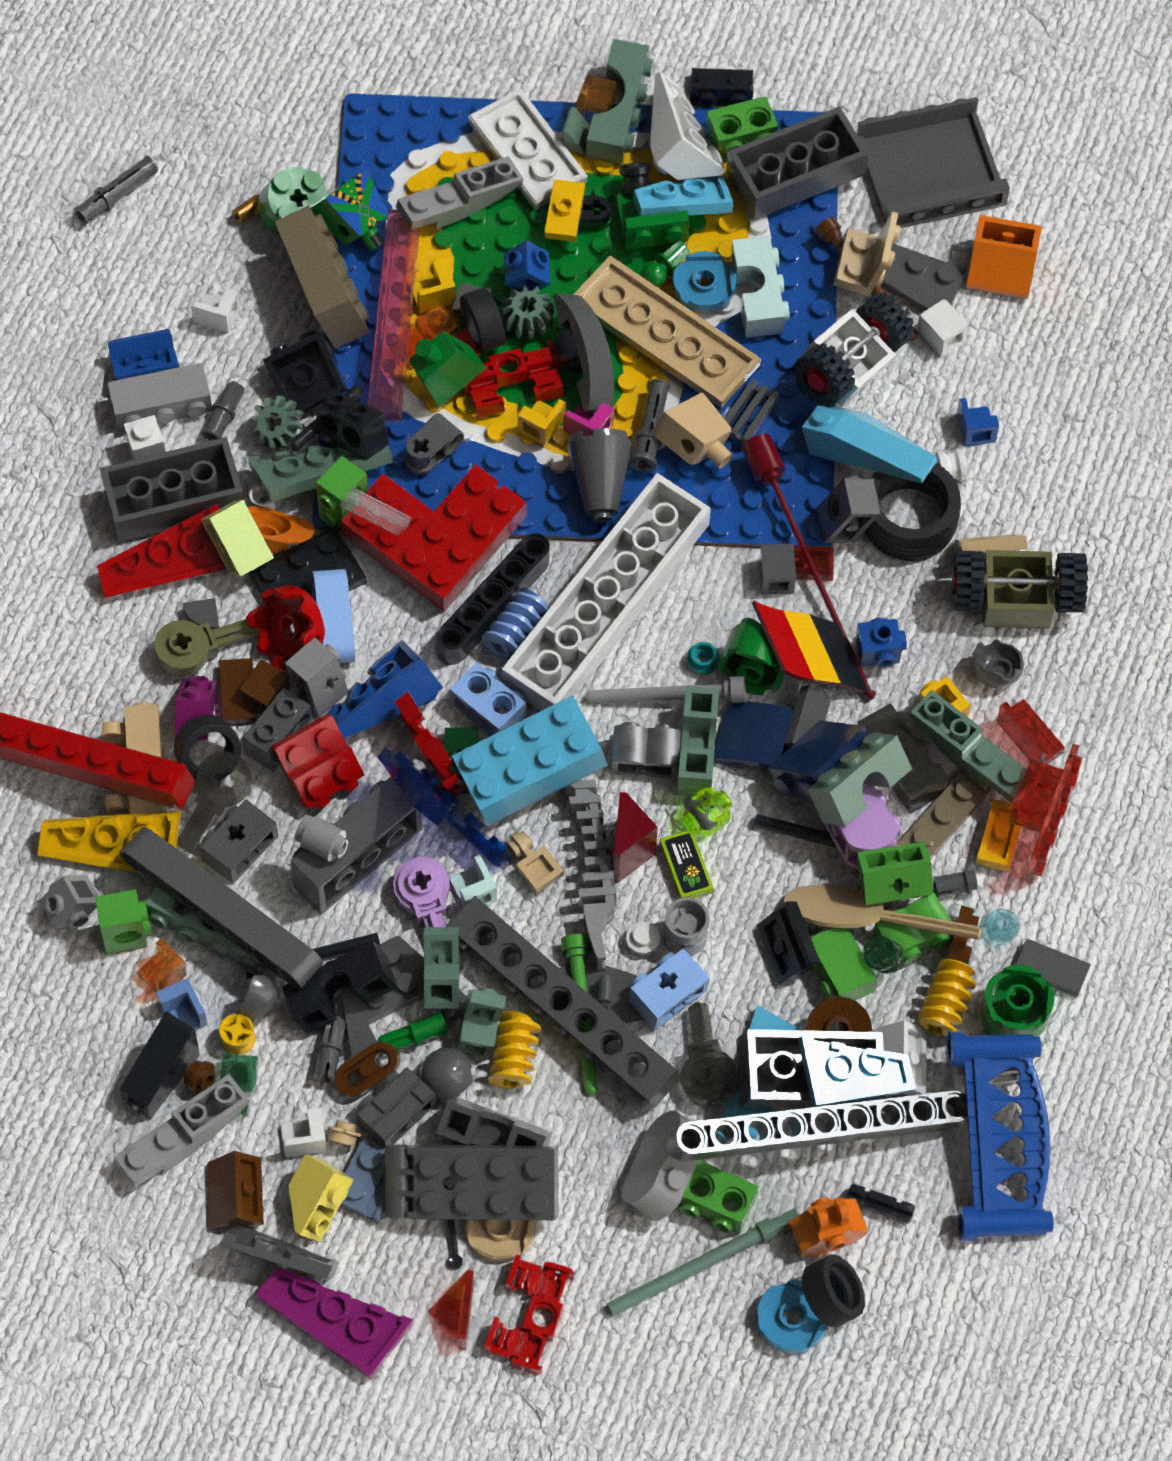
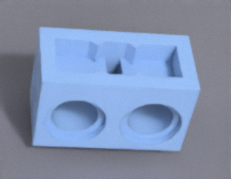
M477 662L449 689L450 704L489 736L526 718V701L523 695L515 688L509 689L492 669H484ZM474 688H482L485 690L483 693L475 694L471 692V690ZM498 708H507L508 710H510L508 713L499 714L495 712V710Z

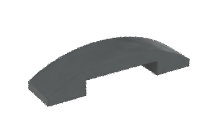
M554 294L553 300L560 325H570L578 348V356L584 378L576 384L584 412L595 413L602 403L613 408L614 376L612 360L605 333L596 314L580 295Z

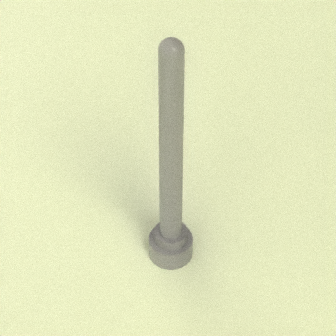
M744 676L730 677V680H724V684L687 685L719 689V697H725V700H731L732 703L746 702ZM686 686L590 690L586 693L585 698L589 703L685 699Z

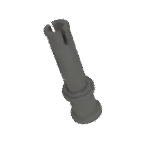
M652 379L650 381L641 428L635 432L633 437L635 447L633 454L629 456L628 465L633 470L642 473H650L656 470V452L662 445V442L652 432L664 414L667 394L670 388V384L663 379Z

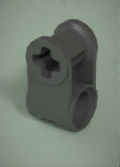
M440 413L435 414L419 431L407 440V469L415 475H425L431 472L443 459L458 449L464 439V433Z

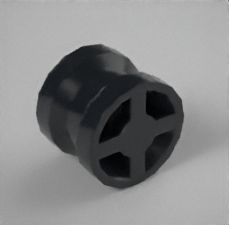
M635 162L619 166V173L623 176V183L621 184L622 193L634 194L635 189L652 185L651 181L648 180V173L651 171L650 163Z

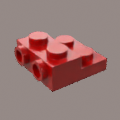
M329 713L271 746L299 804L307 809L312 807L316 810L326 806L331 801L329 796L339 790L342 793L352 791L359 786L358 779L365 776L351 746L346 744L333 716Z

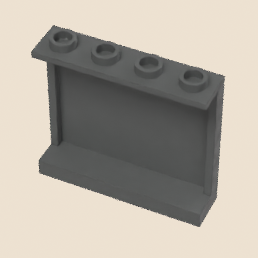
M977 97L970 99L960 98L946 104H932L922 109L899 111L893 115L879 118L870 117L858 122L857 135L869 154L866 171L884 224L892 211L898 213L896 225L903 228L1007 206L1010 187L1007 178L1001 179L977 114L979 101Z

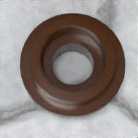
M196 1060L188 1067L184 1075V1084L188 1086L190 1092L198 1095L214 1084L216 1078L214 1065L209 1061L201 1062Z

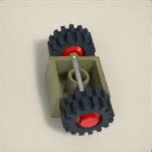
M986 550L985 557L983 551L955 552L952 577L954 610H982L983 607L984 627L1050 628L1054 613V602L1057 612L1084 613L1087 602L1086 593L1088 592V564L1085 553H1058L1055 563V576H1053L1052 552Z

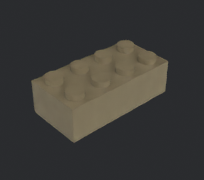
M308 205L275 221L313 314L335 349L340 348L370 333L365 323V320L370 319L363 303L358 299L359 292L352 278L348 276L347 272H349V269L342 255H339L337 250L339 246L332 232L329 231L322 215L315 216Z

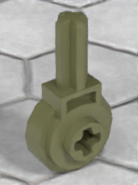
M185 620L172 621L164 625L156 634L154 641L155 660L162 669L170 674L179 676L190 675L200 670L208 659L218 657V648L256 637L257 632L254 628L247 626L246 620L212 630L208 622L197 625L194 622Z

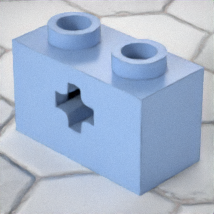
M684 948L675 955L673 953L665 955L657 963V968L650 974L646 972L640 974L630 984L629 1003L654 1031L707 992L710 981L709 976Z

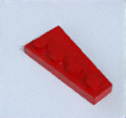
M218 503L98 564L97 569L104 598L227 569L201 522V519L219 510Z

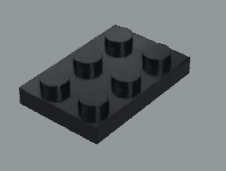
M336 527L273 556V559L249 572L260 594L272 588L292 585L300 587L312 597L311 572L321 570L345 569L349 592L367 583L364 572Z

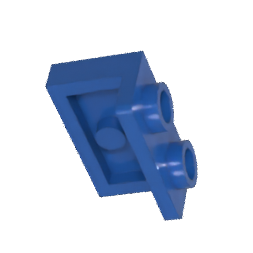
M170 329L110 340L107 343L115 380L179 368Z

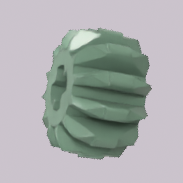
M525 285L522 287L521 292L512 289L510 297L504 298L502 301L501 320L505 323L507 333L515 331L517 339L523 334L528 335L530 341L534 338V333L544 336L546 328H551L553 325L555 307L553 303H550L548 293L540 294L538 286L532 291H528Z
M278 395L275 401L270 397L264 398L265 407L261 405L254 406L255 411L259 415L258 418L251 417L249 419L250 422L257 424V427L251 433L253 436H260L258 443L261 446L269 444L270 450L278 451L280 446L283 449H290L289 441L298 435L296 433L297 429L303 430L306 428L305 424L298 422L304 413L301 410H295L297 405L295 401L289 400L286 402L284 396ZM281 419V426L274 427V420Z

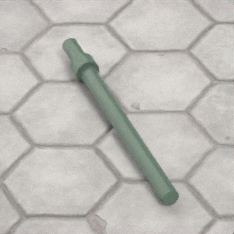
M793 1208L772 1220L766 1218L756 1223L754 1229L606 1303L610 1314L614 1316L760 1241L766 1243L777 1237V1232L789 1227V1220L798 1216V1212Z

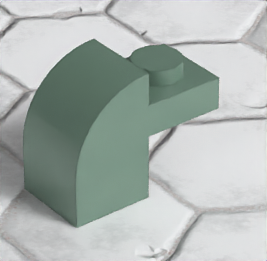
M424 927V1009L459 1008V927Z
M487 988L468 990L459 1025L457 1049L469 1056L484 1059L490 1058L495 1046L498 1022L505 1008L506 996L498 995L496 991Z

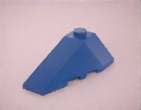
M402 640L369 668L373 674L364 683L356 682L349 689L351 693L345 703L334 705L327 713L333 716L343 738H346L398 717L401 712L394 701L405 693L409 692L417 706L420 707L432 702L443 686L422 659Z

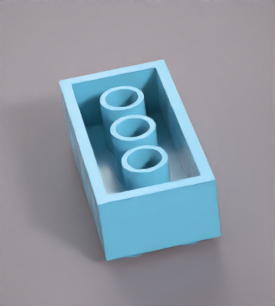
M573 695L452 755L458 772L466 784L486 826L608 766L602 748Z

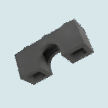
M454 1096L446 1102L436 1134L466 1145L548 1146L553 1132Z

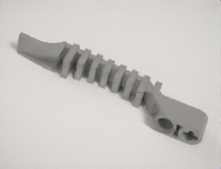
M580 779L560 789V791L569 797L571 805L569 817H577L576 831L582 832L583 835L581 847H584L586 850L583 856L587 867L583 873V881L585 883L582 885V889H578L579 897L581 898L578 901L579 909H584L585 934L588 936L589 949L597 971L606 970L604 962L606 955L602 933L606 925L614 918L617 892L616 886H614V873L611 871V855H609L608 840H606V825H603V809H601L600 794H597L596 779Z

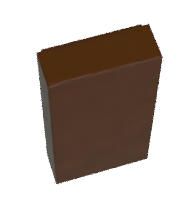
M253 658L219 660L222 718L229 725L256 723V702L240 692V687L253 671Z

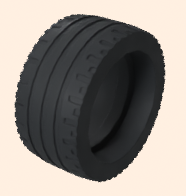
M936 463L922 483L874 472L870 479H874L879 504L883 497L893 491L914 489L923 491L933 497L942 508L943 516L929 527L910 529L900 527L891 522L880 510L881 515L865 530L869 541L882 553L899 560L919 561L930 558L933 555L935 556L938 552L940 553L953 538L961 512L959 487L953 476L950 475V472Z

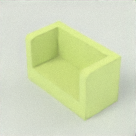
M244 500L233 501L201 519L231 578L241 577L274 558Z

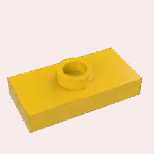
M554 179L544 232L545 238L576 242L585 193V183Z

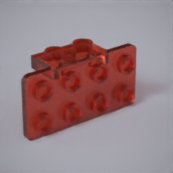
M1073 743L1064 769L1031 759L1008 820L1010 823L1039 832L1031 855L1026 883L1032 884L1035 875L1042 877L1045 870L1049 850L1053 848L1060 820H1063L1069 804V796L1071 791H1074L1079 777V770L1083 757L1078 756L1080 745Z

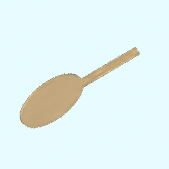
M809 885L793 889L784 897V903L787 901H797L804 921L815 925L832 928H859L872 925L878 921H886L912 928L977 940L981 938L982 928L980 926L884 910L882 904L866 905L862 891L849 887Z

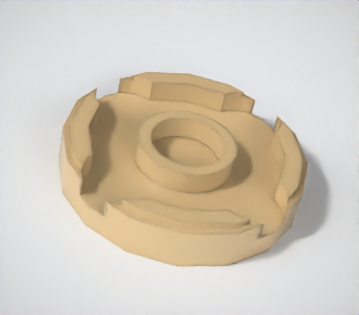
M466 1220L465 1235L470 1248L479 1257L493 1263H507L514 1260L516 1254L522 1256L529 1250L535 1237V1220Z

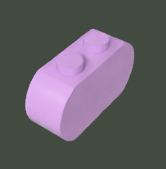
M866 780L863 783L862 792L868 808L846 827L824 824L847 865L857 870V852L897 846L898 834L901 833L899 820L895 814L891 815L887 809L883 793L880 790L876 791L874 786L868 785Z

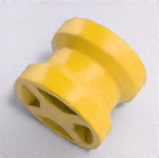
M232 1014L221 1022L219 1034L223 1049L227 1053L234 1056H242L253 1049L255 1044L254 1026L247 1016Z

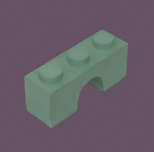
M686 686L677 794L708 797L703 792L707 791L709 797H711L719 689Z
M874 732L867 735L863 739V743L854 751L842 756L841 762L834 768L821 774L818 777V781L808 789V792L824 824L846 827L868 808L862 792L865 780L871 786L891 788L911 771L912 767L897 735Z

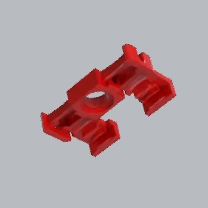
M547 341V347L539 350L521 353L520 349H515L489 356V362L484 363L486 369L463 388L465 395H471L477 418L504 412V399L502 395H497L496 390L499 387L527 381L528 378L529 381L534 380L535 383L533 387L535 403L537 401L543 402L563 397V385L558 375L559 366L556 361L554 345L552 342ZM505 364H513L517 369L506 373L501 371L500 367Z
M407 692L394 701L401 712L399 716L406 724L443 786L455 797L465 790L467 786L456 773H452L449 767L454 763L439 739L421 724L425 718L410 693Z
M516 1254L506 1281V1289L515 1292L516 1288L528 1291L527 1296H532L522 1325V1331L518 1327L515 1328V1331L505 1328L504 1323L500 1322V1318L494 1316L484 1345V1351L507 1359L511 1358L512 1367L522 1370L527 1368L530 1374L540 1375L542 1373V1366H539L546 1342H553L564 1308V1304L560 1303L568 1278L574 1279L573 1270L549 1261L543 1264V1270H541L540 1265L521 1260V1256ZM518 1269H521L517 1284L514 1285ZM538 1310H547L552 1314L553 1320L548 1326L540 1327L533 1322L532 1317ZM499 1328L501 1330L496 1345H494L493 1341Z

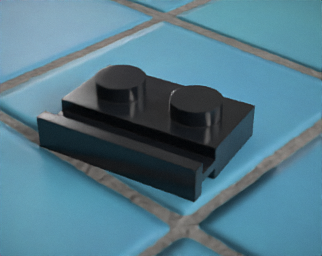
M797 901L785 902L783 908L776 909L756 925L779 986L791 985L808 972L810 966L820 962Z

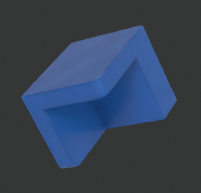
M959 398L956 414L964 447L996 442L999 430L997 415L991 416L987 406L969 409L967 399Z

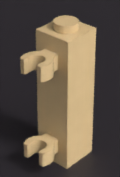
M138 702L133 706H124L125 723L115 721L102 723L104 742L117 744L121 741H126V748L163 758L161 717L158 704ZM118 794L105 796L107 815L165 812L164 805L133 796Z

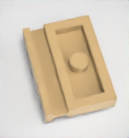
M1010 534L954 539L955 552L983 551V554L986 553V550L1016 551L1027 549V536Z

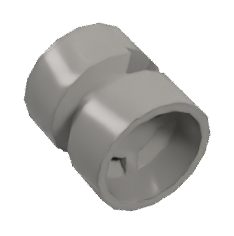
M685 897L673 901L667 908L663 936L664 943L671 952L676 954L684 948L690 956H694L706 946L710 918L709 911L705 905L697 899Z

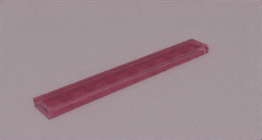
M397 209L388 210L368 406L383 412L385 421L401 420L420 227L410 230Z

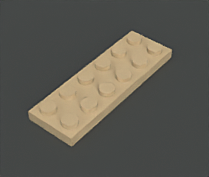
M609 256L573 294L580 295L586 300L596 314L601 326L698 393H703L720 408L727 403L761 365L760 357L612 256Z

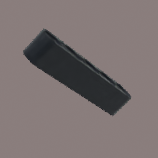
M531 533L525 536L441 626L437 632L436 642L437 655L443 663L455 665L462 662L480 643L482 635L489 631L490 625L497 621L498 615L501 612H505L506 605L512 602L514 595L520 592V588L529 589L547 570L550 561V544L544 535ZM537 551L542 554L538 556H532L529 553ZM510 574H518L521 577L513 579L508 576ZM491 596L500 598L498 601L487 600ZM469 619L479 620L476 624H469L466 621ZM447 642L458 643L455 647H448L444 644Z

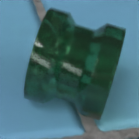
M883 936L874 937L869 940L863 952L866 964L884 974L897 972L905 960L902 946L896 941Z

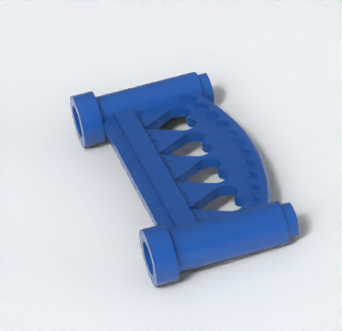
M963 1031L948 1032L946 1041L948 1065L950 1067L964 1066L973 1206H960L958 1209L957 1225L960 1241L976 1242L977 1237L1046 1235V1232H1053L1052 1211H1045L1043 1208L1050 1166L1049 1119L1042 1087L1033 1065L1034 1058L1041 1057L1040 1037H1034L1033 1034L965 1036ZM1014 1068L1019 1073V1079L1016 1083L1020 1087V1093L1018 1096L1012 1097L991 1085L989 1081L1006 1069ZM1017 1103L1021 1107V1115L1018 1118L1022 1121V1129L1018 1132L1012 1131L992 1119L991 1116L1008 1104ZM1017 1137L1024 1143L1021 1153L1025 1158L1023 1166L1017 1167L993 1152L1012 1138ZM1014 1173H1022L1026 1177V1184L1023 1188L1027 1192V1199L1019 1202L998 1190L996 1186Z

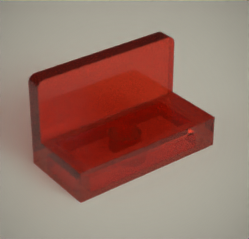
M1022 699L1012 707L1007 702L1000 705L996 722L1037 771L1064 754V745L1025 699Z

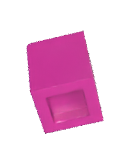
M602 403L595 413L584 412L582 405H579L574 413L567 410L564 414L563 431L573 434L583 430V436L593 435V429H610L613 425L614 408Z

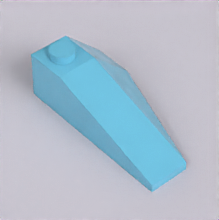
M818 405L802 426L809 454L919 483L925 480L937 462L935 455L867 413L837 406L827 407Z

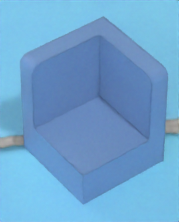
M188 978L156 992L158 1004L163 1015L167 1011L194 1028L195 1031L207 1026L205 1011Z

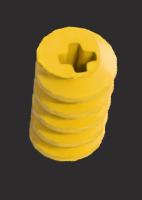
M942 959L939 961L938 971L933 975V983L929 985L928 995L924 998L923 1007L918 1013V1023L922 1028L933 1034L947 1037L948 1032L957 1031L952 1025H961L962 1018L956 1013H966L967 1006L963 1002H968L972 998V995L967 990H974L977 984L969 977L975 975L974 969L965 963L952 959Z
M504 1011L499 1019L498 1036L495 1040L496 1049L492 1054L494 1062L490 1066L492 1075L489 1076L488 1082L498 1088L514 1089L522 1085L532 1084L533 1078L524 1073L534 1071L535 1065L526 1060L536 1058L537 1052L528 1047L537 1046L539 1039L530 1034L539 1033L541 1026L532 1022V1019L524 1013Z

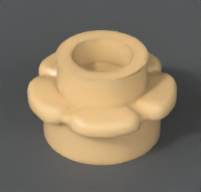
M336 1120L335 1127H327L330 1130L329 1141L355 1147L357 1137H361V1134L355 1132L357 1125Z

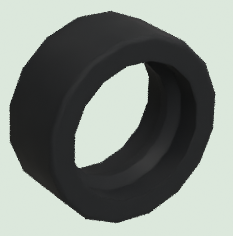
M481 288L463 294L460 297L461 313L466 329L468 328L477 350L483 353L503 346L505 344L504 327L497 305L490 292L486 288Z
M199 715L188 720L179 729L174 739L173 752L177 762L186 765L194 780L203 783L216 782L227 777L236 768L241 758V743L236 732L223 718L214 715ZM211 732L220 733L226 741L222 754L209 764H194L189 756L193 743L204 734Z
M830 1254L805 1267L802 1275V1288L805 1299L811 1311L822 1323L829 1327H838L863 1314L865 1293L856 1271L848 1261L839 1255Z

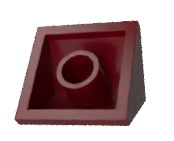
M620 792L613 857L614 882L622 881L656 855L658 826L625 792Z

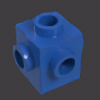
M524 241L505 252V286L521 292L524 285L528 291H532L537 286L541 290L550 285L549 252L528 241Z
M875 618L869 622L857 624L855 640L861 667L877 666L879 668H887L900 663L902 650L907 649L905 631H899L897 619Z

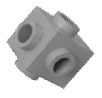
M87 875L62 876L49 886V891L39 901L54 928L70 927L71 929H76L83 926L88 921V916L97 908L95 897L98 894Z

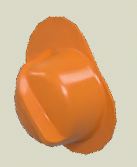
M263 506L247 507L272 554H280L286 551L290 544L307 541L314 535L315 529L313 524L304 518L277 512Z

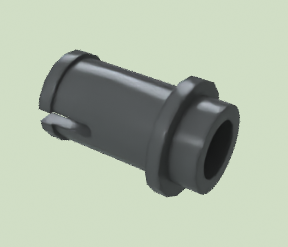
M962 868V872L938 877L933 876V885L937 898L962 892L970 895L973 890L978 889L974 870Z

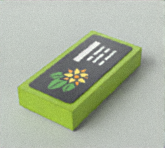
M692 829L660 838V846L679 898L690 897L695 899L712 894L714 887Z

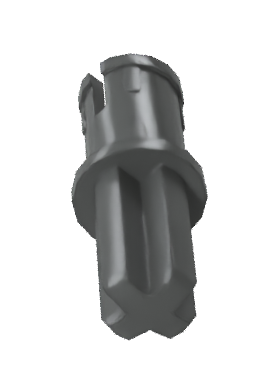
M231 381L228 383L219 401L211 407L213 412L201 432L209 441L222 438L227 425L236 417L234 411L244 393V387L238 382Z
M336 1016L337 1020L325 1025L322 1041L316 1048L319 1055L313 1079L321 1083L322 1076H324L326 1071L325 1085L335 1082L339 1057H342L344 1054L342 1042L346 1021L341 1019L340 1016Z

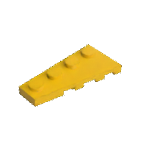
M181 811L45 819L41 823L37 855L139 873L121 857L120 851L142 827L149 828L173 847L177 848Z

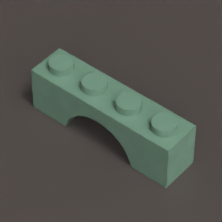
M613 39L607 61L606 82L613 85L623 98L613 109L593 114L587 137V158L623 164L626 152H632L635 135L631 134L632 127L638 128L641 116V109H637L639 102H645L648 84H644L645 77H651L654 66V59L649 58V45Z

